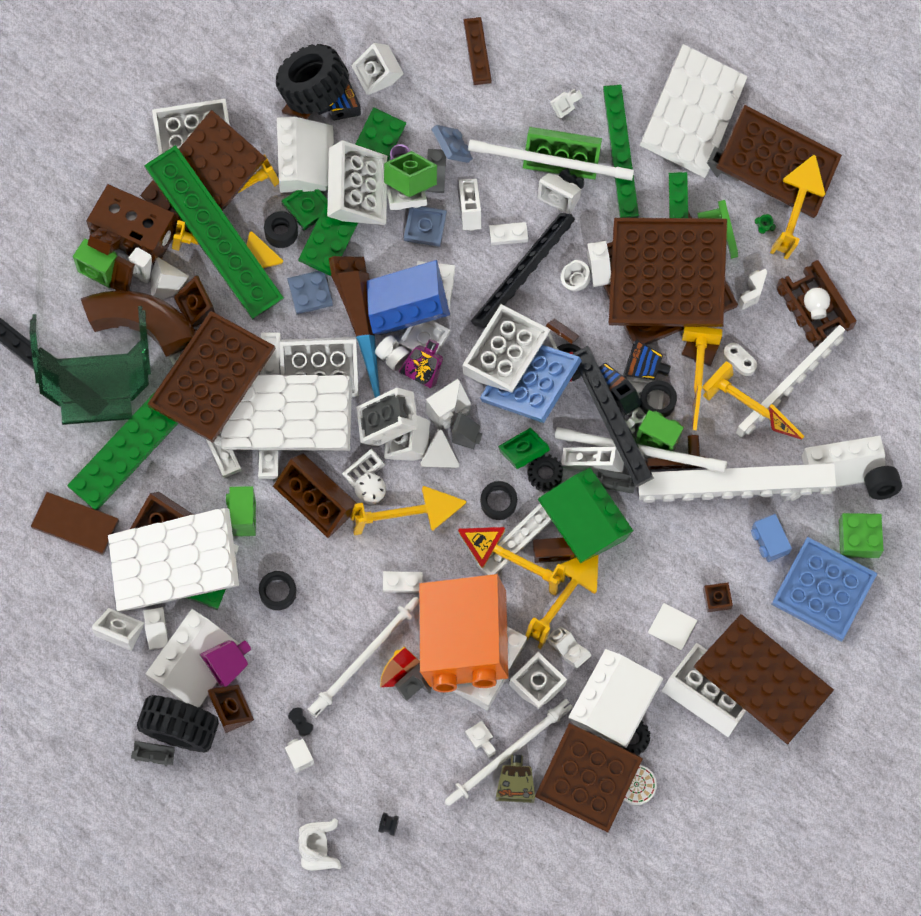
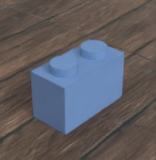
M776 514L754 522L751 534L753 539L758 541L760 554L763 558H766L767 562L790 554L792 547Z

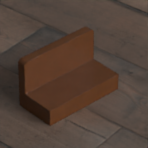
M564 538L533 540L535 563L574 559L575 554Z

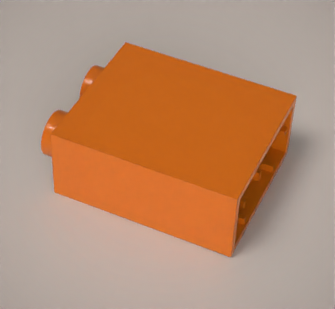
M493 574L419 583L420 673L428 685L437 692L445 693L455 691L457 684L472 683L473 686L478 688H490L497 684V680L509 679L506 589L499 576Z

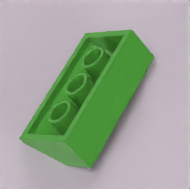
M529 127L525 151L598 164L602 138ZM524 160L523 162L524 169L556 174L565 169V167ZM568 168L570 173L576 175V177L596 179V173Z

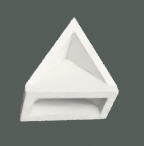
M158 257L151 272V295L161 300L174 296L186 285L189 276Z

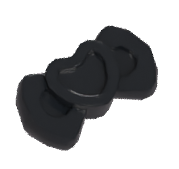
M568 168L563 169L559 173V176L564 181L574 183L580 189L584 187V178H577L576 175L570 173Z
M297 707L289 712L288 719L292 720V723L296 725L299 735H309L314 726L308 723L303 716V709Z

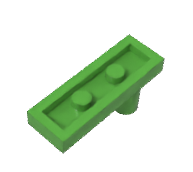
M718 201L717 209L697 213L698 218L727 219V245L731 259L738 257V249L726 201Z

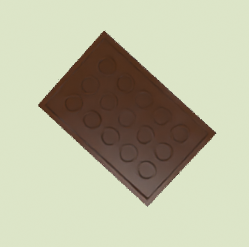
M744 105L716 168L793 207L799 188L783 182L784 177L815 155L826 195L842 155ZM807 191L801 212L815 218L824 197Z
M213 110L206 115L179 148V151L222 211L267 159ZM152 180L140 196L152 204L175 213L176 222L178 220L182 221L154 180ZM185 226V232L190 233L188 228Z
M210 311L147 405L213 443L276 348L273 344Z
M742 614L736 618L694 665L696 670L787 745L834 691L832 687Z

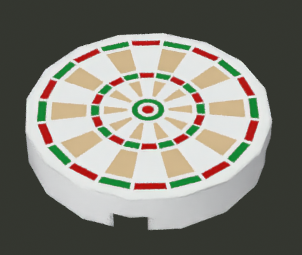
M639 766L624 798V801L630 805H643L649 802L657 789L656 778L647 767Z

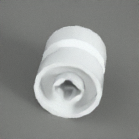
M391 335L386 337L375 350V354L381 360H386V365L393 371L399 370L411 354L403 346L399 347V342Z

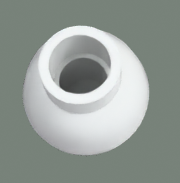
M812 288L804 296L805 307L811 312L812 319L827 317L826 310L830 305V296L822 288Z

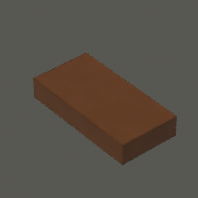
M118 256L114 262L110 287L115 290L130 291L135 264Z

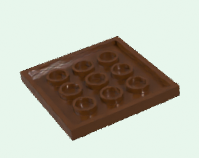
M569 723L535 797L601 830L609 832L643 758Z

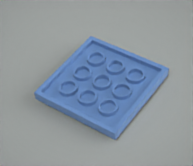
M542 345L512 393L487 385L480 399L484 403L544 423L582 360L579 356Z
M807 537L771 605L842 642L878 573Z

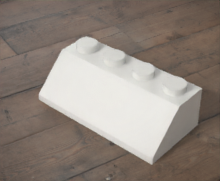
M881 436L807 447L803 451L802 460L804 465L835 463L836 487L865 483L864 478L868 472L877 467L885 466V451Z

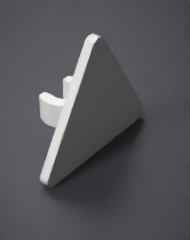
M437 430L420 463L422 467H459V463L442 430Z

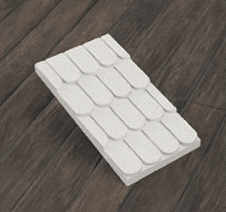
M683 44L640 146L705 178L710 169L707 161L713 148H719L747 76Z
M258 375L223 427L221 447L227 450L350 451L352 378L344 375Z
M228 508L215 509L108 535L115 600L117 602L116 609L118 612L239 586L230 510Z

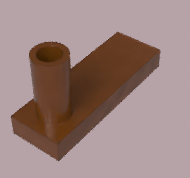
M699 435L687 436L688 454L700 457ZM647 458L646 460L650 470L704 468L660 458Z

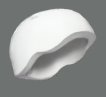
M574 260L566 265L561 273V282L570 291L583 290L591 280L589 267L586 263L579 260Z
M366 473L359 477L355 483L356 496L367 505L379 503L386 493V485L383 479L375 473Z

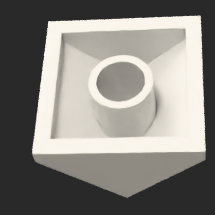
M108 608L93 624L92 630L95 636L132 651L144 626V622Z

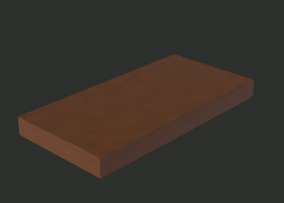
M46 492L31 524V528L104 555L109 544L108 535L114 533L119 519Z

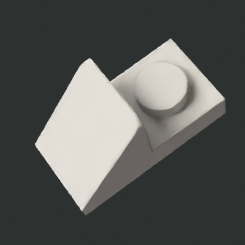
M164 608L143 610L149 650L164 648L168 643Z

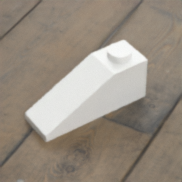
M477 179L459 180L462 229L470 231L481 229V207Z
M616 447L563 448L562 467L586 470L591 467L593 472L598 473V469L623 472L624 462Z

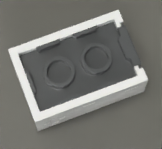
M395 388L356 407L360 442L363 444L378 447L418 428L414 393L412 391Z

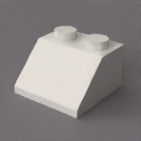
M373 43L351 65L367 95L393 85L404 74L389 45Z
M546 174L539 181L537 199L567 214H571L580 199L581 189L574 183L564 181L558 175Z
M417 416V429L385 443L384 458L409 461L422 459L428 450L430 421Z

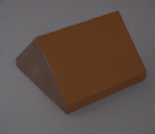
M195 276L174 296L181 314L193 327L202 324L210 311L215 313L199 276Z
M239 685L208 690L209 697L225 733L254 721Z

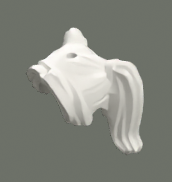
M334 818L330 822L309 823L300 827L298 843L299 852L302 856L301 866L304 869L311 871L330 868L341 869V863L337 858L327 856V838L325 832H330L337 828V819Z

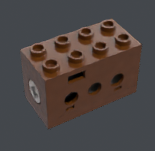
M109 184L105 187L86 220L90 235L100 227L116 233L121 237L119 247L116 250L120 249L130 256L135 248H140L151 255L153 265L156 258L162 259L173 240L174 234H176L177 227L175 213Z

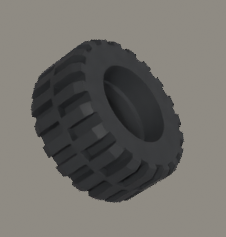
M311 44L306 48H300L297 52L294 51L290 54L289 58L283 61V65H280L276 74V87L290 109L302 114L317 113L321 109L329 108L332 103L338 101L339 96L344 94V89L347 88L349 81L348 70L337 51L323 44H317L316 46Z
M150 695L143 704L137 722V729L144 735L169 745L206 753L211 749L219 720L214 714L192 704L169 697Z

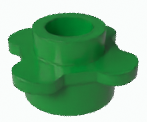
M770 214L762 215L755 219V224L759 228L758 232L761 234L776 229Z

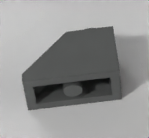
M428 149L427 160L437 165V185L430 187L426 192L444 193L446 155L442 149Z
M458 412L452 430V443L474 450L475 445L480 444L483 433H480V425L463 413Z

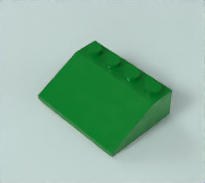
M591 467L572 476L538 498V501L580 563L624 542L634 531Z

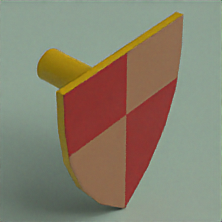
M405 646L400 650H396L394 656L388 661L381 676L380 687H394L400 679L420 663Z

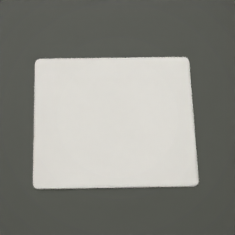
M663 603L648 633L682 650L697 620Z

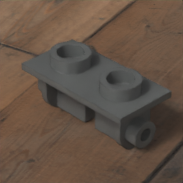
M598 469L597 478L605 489L634 493L635 485L630 474Z
M135 741L131 759H135L136 762H153L167 767L174 763L175 747Z

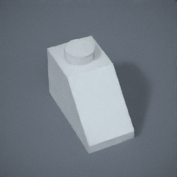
M606 241L587 244V258L593 287L610 285L611 268Z

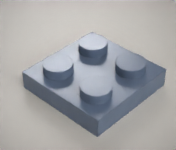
M435 125L431 129L447 159L469 163L473 159L470 154L471 151H468V146L464 143L462 134L458 129Z
M422 206L419 208H409L404 241L441 247L447 210Z
M315 271L287 278L296 315L333 306L325 273Z

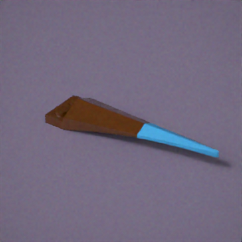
M332 256L329 258L331 276L354 329L376 398L380 396L377 356L375 354V334L372 332L368 314L367 280H370L369 273L366 271L364 257Z

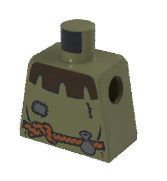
M511 755V765L502 766L496 801L534 803L535 792L532 769L529 766H523L522 755Z

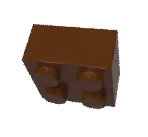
M100 227L90 235L87 245L109 255L119 247L121 237Z
M729 582L705 585L703 587L707 613L732 609L733 603Z

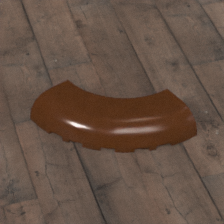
M115 290L81 298L86 316L94 332L119 328V326L129 327L152 337L161 347L166 357L184 350L196 333L191 323L177 309L149 294Z

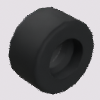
M278 211L267 217L264 222V233L269 244L276 248H286L296 241L298 226L296 219L291 214ZM283 225L288 227V231L284 234H277L274 232V228Z
M893 466L877 467L868 472L864 478L868 494L873 499L891 498L902 489L899 472Z

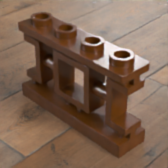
M819 260L812 262L811 266L804 268L805 278L794 283L789 275L785 279H779L777 284L778 294L784 297L788 310L794 313L798 326L803 328L806 339L814 347L827 338L824 332L835 326L838 327L840 325L847 332L854 329L857 320ZM813 279L818 284V288L826 290L830 296V305L826 310V314L834 310L838 318L829 321L828 317L820 319L823 325L816 330L811 323L816 319L811 318V312L806 309L804 304V296L810 290L807 284L812 282ZM800 288L804 294L796 299L792 291Z

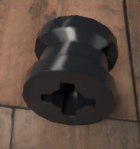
M383 812L378 832H388L391 836H395L399 816L395 815L392 817L388 813Z

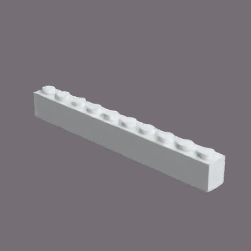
M835 463L728 468L725 473L709 469L651 472L654 479L639 486V500L651 503L655 502L656 499L671 502L677 498L691 501L698 497H702L703 500H711L719 496L723 499H731L733 496L740 495L742 498H751L753 495H761V497H771L773 494L791 496L792 493H800V495H810L812 492L830 494L836 489Z

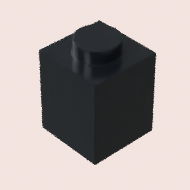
M628 380L611 389L618 406L626 415L642 406L636 389Z

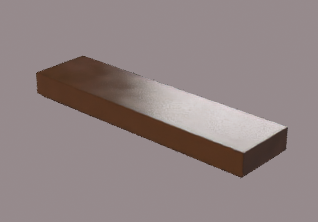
M482 18L463 19L473 85L490 84L492 80Z

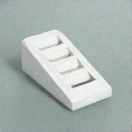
M135 248L128 257L129 262L135 264L133 276L148 284L150 281L152 257L142 249Z
M371 448L342 474L355 488L356 480L351 476V472H354L359 478L362 475L358 472V467L365 474L376 473L386 464ZM372 457L377 464L373 465L369 459ZM366 462L371 469L367 470L363 463Z

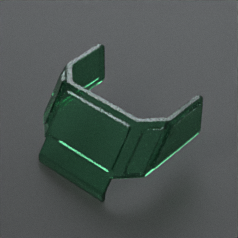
M138 306L141 340L127 354L57 359L41 348L37 314H32L29 334L36 384H39L40 394L61 407L62 425L132 419L131 401L149 385L148 375H151L146 312L142 310V306Z

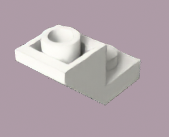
M766 269L756 270L749 275L747 286L750 290L742 293L738 302L741 310L758 303L767 274Z
M561 626L554 630L546 639L560 656L575 668L581 666L592 656L586 648L576 642L571 632Z

